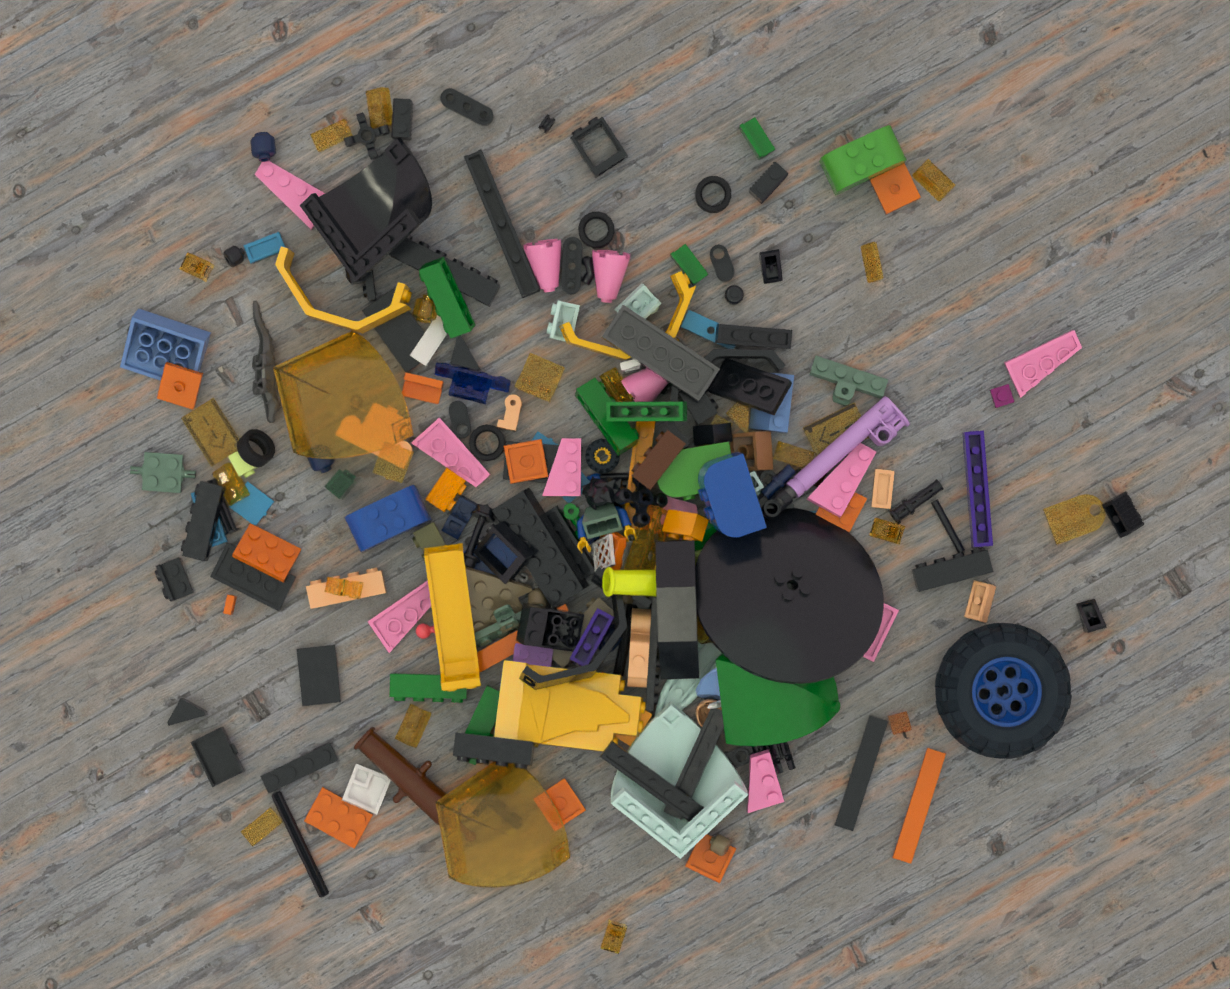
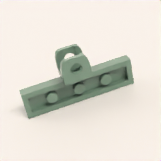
M815 356L809 374L835 383L836 386L832 400L844 406L849 405L855 390L882 399L888 383V379L819 356Z
M509 604L494 610L493 614L497 623L475 632L476 645L478 647L489 645L492 640L506 637L509 632L518 630L521 611L515 614Z

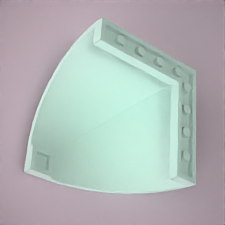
M670 701L644 727L642 733L639 734V737H636L627 752L675 786L702 728ZM716 745L692 797L693 800L704 808L690 822L684 817L680 820L664 812L666 804L619 770H617L612 784L611 804L681 859L748 796V792L735 767L718 745Z

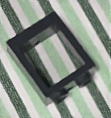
M598 117L593 118L588 122L589 126L584 129L581 127L572 132L573 136L570 137L573 145L595 178L628 158L627 153L603 117L599 119ZM602 126L618 152L595 167L578 141Z
M502 521L496 525L493 523L486 530L487 535L478 540L476 543L477 547L473 553L504 584H507L516 578L535 553ZM495 535L517 556L508 569L486 548Z

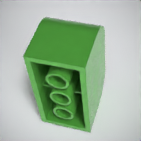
M891 125L882 127L825 154L819 160L835 196L907 161Z
M729 442L682 449L657 481L660 491L671 498L683 497V501L695 499V495H699L698 474L701 467L710 460L731 454Z

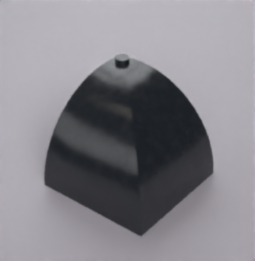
M397 138L378 158L355 176L319 197L316 193L311 194L300 204V207L353 280L357 282L365 277L428 218L432 209V195L427 178L418 161L403 140Z

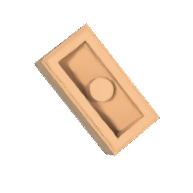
M974 580L964 617L987 623L996 586Z

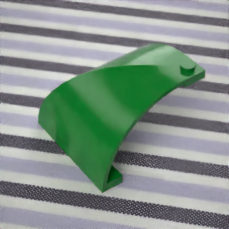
M723 654L716 659L726 744L765 746L795 740L818 730L840 710L834 677L805 684L780 683L761 678L743 670Z

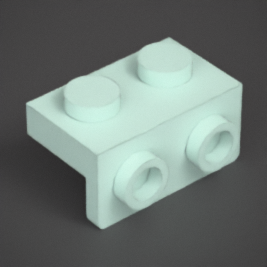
M641 283L614 310L618 313L622 305L646 319L650 314H654L659 309L661 302Z
M557 300L556 304L553 303L550 314L554 315L553 322L548 323L546 332L550 334L549 338L566 342L559 326L570 322L574 331L580 305Z

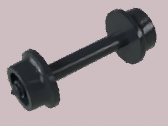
M477 504L474 511L470 513L478 518L466 553H464L465 566L473 569L477 563H480V559L473 556V551L476 548V543L479 540L485 521L495 522L493 509L488 504Z

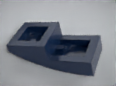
M461 495L441 531L458 540L472 517L470 513L474 511L477 503Z

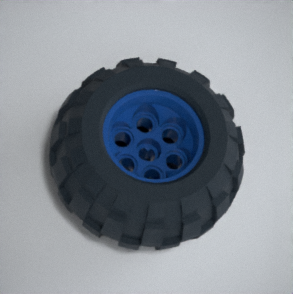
M992 623L965 633L945 653L936 674L935 702L946 729L960 744L986 757L1013 759L1041 749L1059 732L1071 705V678L1061 653L1040 633L1017 624ZM1008 667H1012L1015 672L1011 678H1007L1005 675V670ZM989 670L995 672V679L992 681L986 679V673ZM1021 682H1024L1027 686L1024 693H1019L1017 690V686ZM1004 685L1007 692L1006 694L1002 693L1000 696L997 693V688ZM983 688H986L989 692L988 697L985 699L979 697V691ZM1014 700L1020 703L1017 711H1012L1010 708ZM998 703L1001 710L998 714H993L991 707L993 704Z

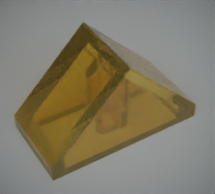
M187 252L179 269L207 282L214 265Z
M736 402L725 415L743 433L749 432V407Z
M875 518L869 536L900 545L905 526Z
M608 920L600 949L619 954L627 925Z

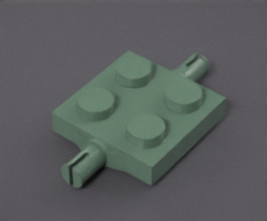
M144 452L142 467H130V474H141L143 479L142 490L181 493L184 478H196V475H189L196 474V471L185 470L183 465L184 454Z

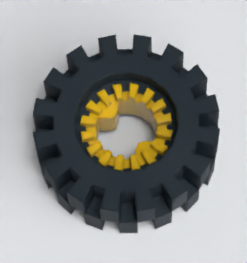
M606 439L593 441L589 444L585 454L588 466L598 473H608L614 470L620 459V456L616 454ZM599 451H605V454L608 455L606 461L602 462L597 457Z

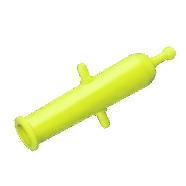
M608 567L603 573V592L606 597H610L613 594L657 597L656 570H613L611 567Z

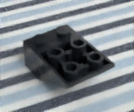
M523 603L516 641L528 646L573 652L580 640L584 614Z

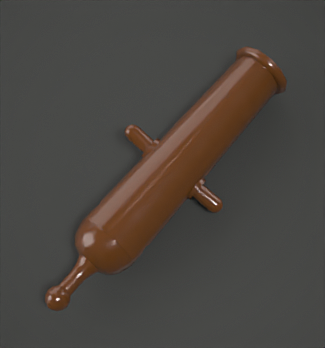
M371 727L354 745L355 750L359 749L398 787L399 791L393 797L394 803H399L404 796H408L437 825L446 828L454 826L465 834L467 840L473 841L476 839V832L469 829L461 821V809L458 803L426 776V772L432 766L431 761L428 760L420 768H416L375 732V727Z

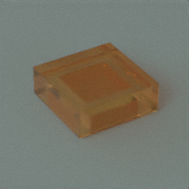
M907 711L888 716L893 735L912 730Z

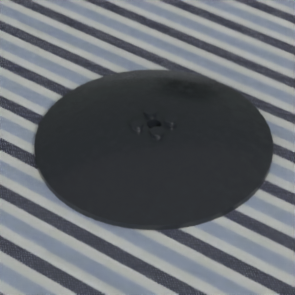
M785 508L773 519H766L764 517L767 528L741 537H729L716 531L704 545L695 566L696 612L700 624L711 642L725 657L743 670L767 680L789 684H805L826 680L852 667L866 654L873 644L882 622L884 597L880 577L872 559L863 546L848 531L815 515L816 513L798 508ZM767 509V512L775 514V509ZM793 583L797 589L790 590L787 584Z

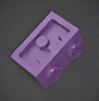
M516 643L513 661L552 667L553 649Z

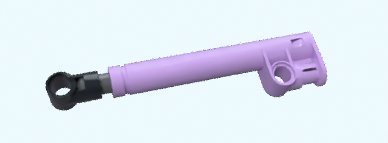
M884 396L800 470L793 479H790L786 483L787 487L785 489H780L761 508L763 517L766 519L775 518L793 502L794 497L799 498L804 494V491L813 486L868 436L877 446H884L889 443L902 427L910 425L908 419L888 397ZM879 432L885 433L886 441L879 439ZM767 505L774 506L775 514L767 512Z

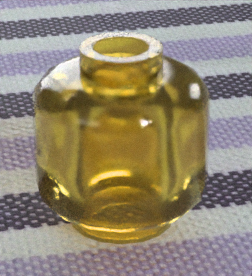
M423 294L422 298L415 299L412 314L416 321L431 324V321L437 319L436 306L428 295Z

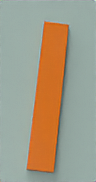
M566 604L556 608L570 611ZM518 630L477 652L480 672L514 654L515 644H521L516 641Z
M930 748L926 749L892 858L912 863L946 753Z

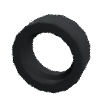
M708 176L702 179L695 191L696 202L703 211L708 213L723 211L731 200V188L728 182L718 176ZM711 183L720 185L724 190L725 197L716 206L708 205L702 198L704 187Z
M599 211L586 214L578 226L581 241L593 249L607 246L614 236V224L611 218ZM600 219L606 223L608 232L603 240L593 241L587 237L585 227L589 221Z
M487 424L473 430L469 439L471 452L475 457L483 461L497 459L503 453L506 444L505 437L500 429ZM482 432H492L498 438V448L491 454H483L477 449L476 439Z
M250 429L238 440L237 451L247 464L254 467H262L273 458L275 445L272 439L263 431ZM249 441L256 443L261 448L263 455L256 453L251 448Z

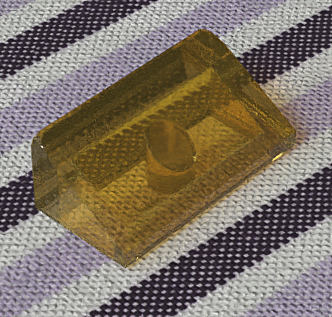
M380 87L366 91L371 128L375 129L383 125L392 126L393 112L389 88Z
M929 159L912 175L937 201H941L955 186Z
M877 242L862 245L861 252L867 282L882 281L884 277Z
M778 441L773 459L803 469L813 460L815 452Z
M231 462L223 464L212 473L219 485L226 486L224 497L229 506L250 495L242 478L238 476Z
M410 704L395 739L416 748L432 713Z

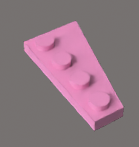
M270 161L262 162L255 176L312 230L314 225L302 210L300 204L313 193H316L318 197L325 193Z
M1071 330L1004 362L1020 398L1082 348L1075 330Z
M440 418L411 442L414 446L476 488L490 476V473Z
M860 443L812 492L807 500L841 518L876 451Z
M428 580L368 621L389 653L431 607Z

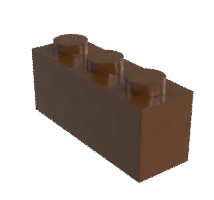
M669 430L665 433L663 431L660 432L655 439L658 443L654 448L650 446L643 455L646 457L642 463L637 462L631 470L634 472L632 477L649 490L653 488L686 445Z

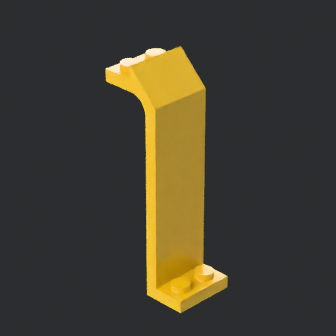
M463 543L424 548L440 664L441 688L443 691L451 692L457 689L481 686Z

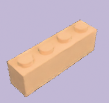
M378 568L367 569V573L359 575V571L348 573V577L340 579V575L329 577V581L324 583L321 582V579L310 581V585L306 586L310 609L387 593L383 570L378 571Z

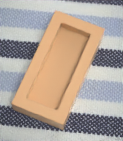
M875 469L871 507L891 509L894 471Z

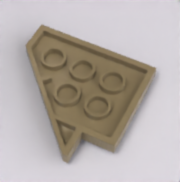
M465 566L474 633L497 623L493 612L504 605H511L515 614L522 611L519 597L533 591L530 585L514 580L504 584L496 575Z

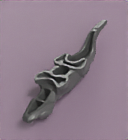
M256 300L253 301V319L260 343L258 355L253 356L252 368L255 370L252 391L254 395H262L267 421L273 423L275 422L276 412L281 409L275 388L278 373L275 370L272 338L261 318L260 306Z

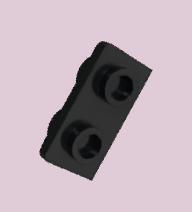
M180 557L156 566L155 575L158 581L163 583L164 588L162 592L165 599H169L172 602L194 593Z

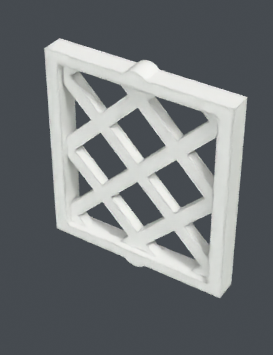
M608 534L592 543L595 571L598 567L603 569L614 566L613 534Z

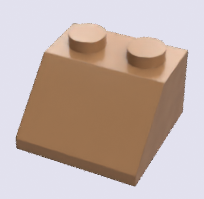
M771 431L732 434L733 442H729L731 453L740 452L744 454L749 472L773 470Z

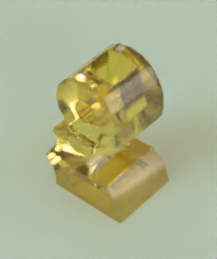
M327 577L324 592L360 599L363 582H351L346 579Z

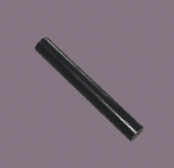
M938 499L931 502L957 552L964 551L965 549Z

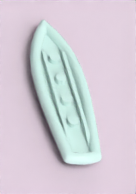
M706 633L698 641L699 678L667 679L658 698L655 716L670 701L680 710L690 705L698 697L695 690L700 680L716 668V659L722 653L715 647Z

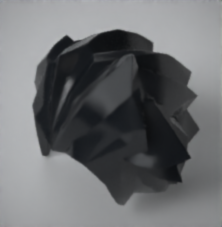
M592 476L590 483L582 486V494L585 495L589 506L597 510L596 506H602L607 502L622 508L624 504H618L615 501L614 495L616 491L626 488L627 485L622 484V479L619 477L597 479Z

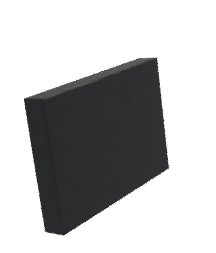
M335 645L297 649L302 706L341 702Z

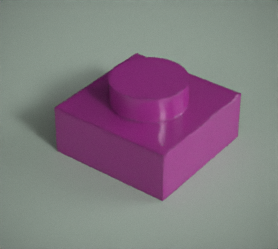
M1009 384L990 390L995 408L1014 403Z

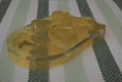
M1089 494L1079 495L1043 509L1056 545L1100 528L1105 520L1106 513L1102 507L1103 503L1097 497ZM1092 505H1097L1100 508V513L1097 516H1093L1090 513Z

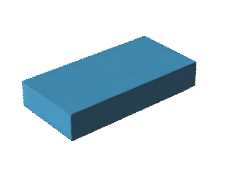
M280 232L243 245L251 264L278 254L281 246L285 247Z

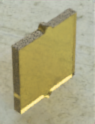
M384 441L372 473L381 475L386 480L391 479L403 483L414 452L402 448L399 444L394 445Z

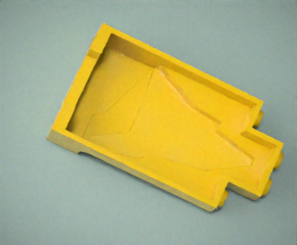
M504 660L494 737L603 752L611 740L618 745V738L615 737L616 734L639 737V732L642 733L643 721H641V713H645L646 702H643L642 697L621 695V691L624 692L625 680H622L623 676L596 672L591 678L534 690L519 679L526 666L539 675H549L568 669Z

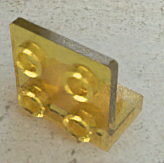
M530 353L514 387L550 403L565 368Z

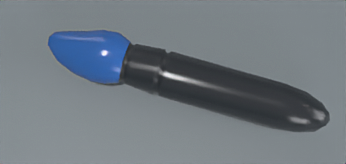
M595 473L587 476L589 481H591L592 476L597 479L605 477H619L622 481L629 479V473Z

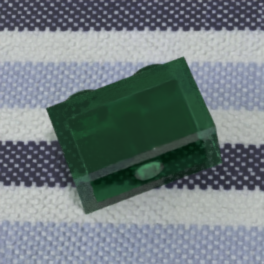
M339 469L324 487L338 499L343 500L357 482L354 480L356 476L347 469L344 471Z

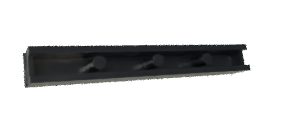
M482 149L464 156L522 299L540 292Z

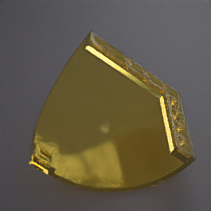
M350 331L273 367L293 453L319 459L354 457L382 450L414 435L405 399L392 371L378 351L365 338L354 331Z
M492 762L436 801L450 879L476 887L514 886L540 878L570 858L567 834L561 817L547 792L527 769L515 768V764H508V767L496 766V762Z

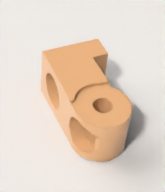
M511 394L505 399L506 411L504 420L498 419L497 428L516 432L522 402L519 396Z

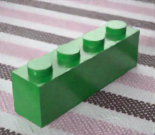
M441 257L423 264L419 269V277L427 287V294L435 304V311L443 321L445 332L449 334L450 338L471 332L476 324L445 258Z
M593 378L576 389L575 397L616 454L620 456L637 445L639 434L634 427L631 428L628 421H606V402L616 401L605 392L604 384Z
M606 402V421H687V402Z
M390 674L389 697H394V701H405V697L413 698V701L423 702L425 698H432V702H444V698L451 699V702L463 703V699H467L468 689L466 688L451 692L443 691L441 688V675Z
M489 685L486 686L465 731L466 734L494 736L491 734V731L496 725L500 690ZM470 759L469 763L477 764L476 759Z

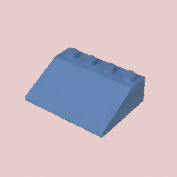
M138 308L131 318L120 367L160 381L166 362L200 372L211 332Z

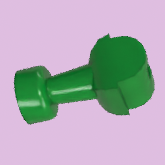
M568 503L564 506V516L571 520L577 529V521L580 519L579 507L577 508L574 504Z

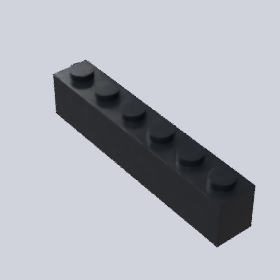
M410 235L388 254L390 257L418 271L423 264L444 257L460 292L488 307L491 306L500 288V285L497 284L498 280L491 276L485 278L480 275L481 272L473 267L469 270L463 267V262L455 258L453 261L447 259V254L440 250L434 252L429 249L430 246L422 241H419V243L412 241L413 237Z

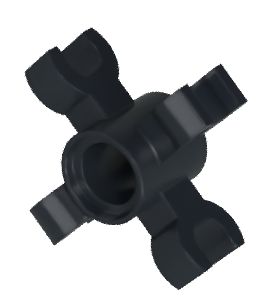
M363 112L356 114L360 129L357 135L344 138L345 145L351 147L362 143L367 147L371 160L378 158L374 143L377 137L390 134L388 125H383L372 129L368 126ZM366 131L372 133V138L368 141L362 139V135Z

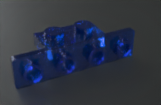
M437 362L435 365V375L452 379L449 396L486 404L490 388L509 392L511 381L505 377L491 376L485 372H475L465 367L458 368L448 363Z

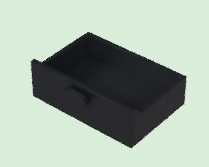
M220 727L190 742L212 787L245 771L237 756L238 750L234 743L231 744L224 727Z

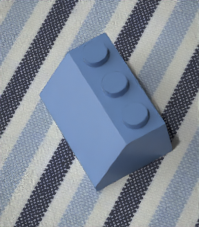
M772 373L791 380L792 385L775 415L751 408L749 429L788 433L794 375Z

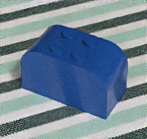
M734 452L706 462L698 474L700 486L698 494L700 500L705 502L706 508H704L706 518L710 519L713 527L729 537H741L767 528L744 454Z
M416 485L406 487L344 517L362 553L432 520Z

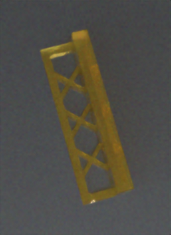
M653 505L647 507L650 522L645 527L637 528V538L635 540L634 537L624 570L656 569V543L654 537L658 533L659 538L657 542H663L666 539L667 533L662 531L664 523L661 525L660 519L662 514L667 515V510ZM652 551L653 556L652 559L649 561L648 555L649 552Z

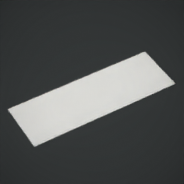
M436 315L410 354L411 357L425 366L447 335L443 328L441 317Z

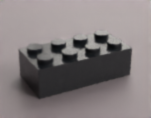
M456 732L453 756L462 762H470V759H476L478 764L489 765V761L496 762V766L508 767V764H515V768L527 769L533 763L535 743Z

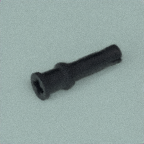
M936 479L909 500H903L902 504L893 510L890 509L889 513L899 525L902 519L909 514L913 515L916 508L944 488ZM931 490V492H930L929 494H927L926 496H924L922 499L918 500L921 496H923L924 494H926L928 491Z

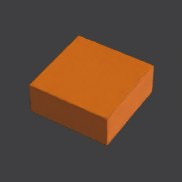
M227 594L224 614L233 615L237 596Z

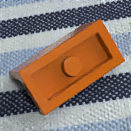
M405 372L402 396L439 404L443 381Z

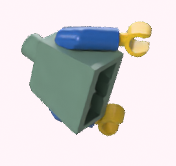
M607 502L602 506H596L597 510L589 506L585 509L584 515L577 521L578 539H580L577 547L582 554V549L585 546L587 551L591 552V546L586 541V538L590 539L621 531L623 528H625L624 536L627 538V542H629L628 535H634L635 540L637 538L634 528L630 527L632 524L627 511L619 506H614L613 503Z

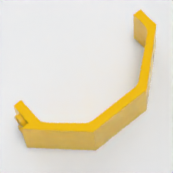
M282 246L280 248L275 265L304 313L312 319L363 334L412 309L406 305V303L410 302L412 296L411 288L406 284L398 282L391 305L360 321H352L316 310L291 273L290 267L295 253L288 248Z
M682 271L670 276L679 296V303L665 332L673 338L677 335L696 286L688 287L690 284L689 278ZM570 322L559 326L567 344L619 360L631 358L621 350L579 339L575 335Z

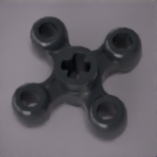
M632 477V481L636 486L635 491L631 492L627 488H622L616 491L614 498L618 504L629 502L631 507L636 509L632 521L636 527L641 528L647 526L650 522L647 507L651 505L654 509L664 508L668 503V499L663 493L653 495L649 489Z

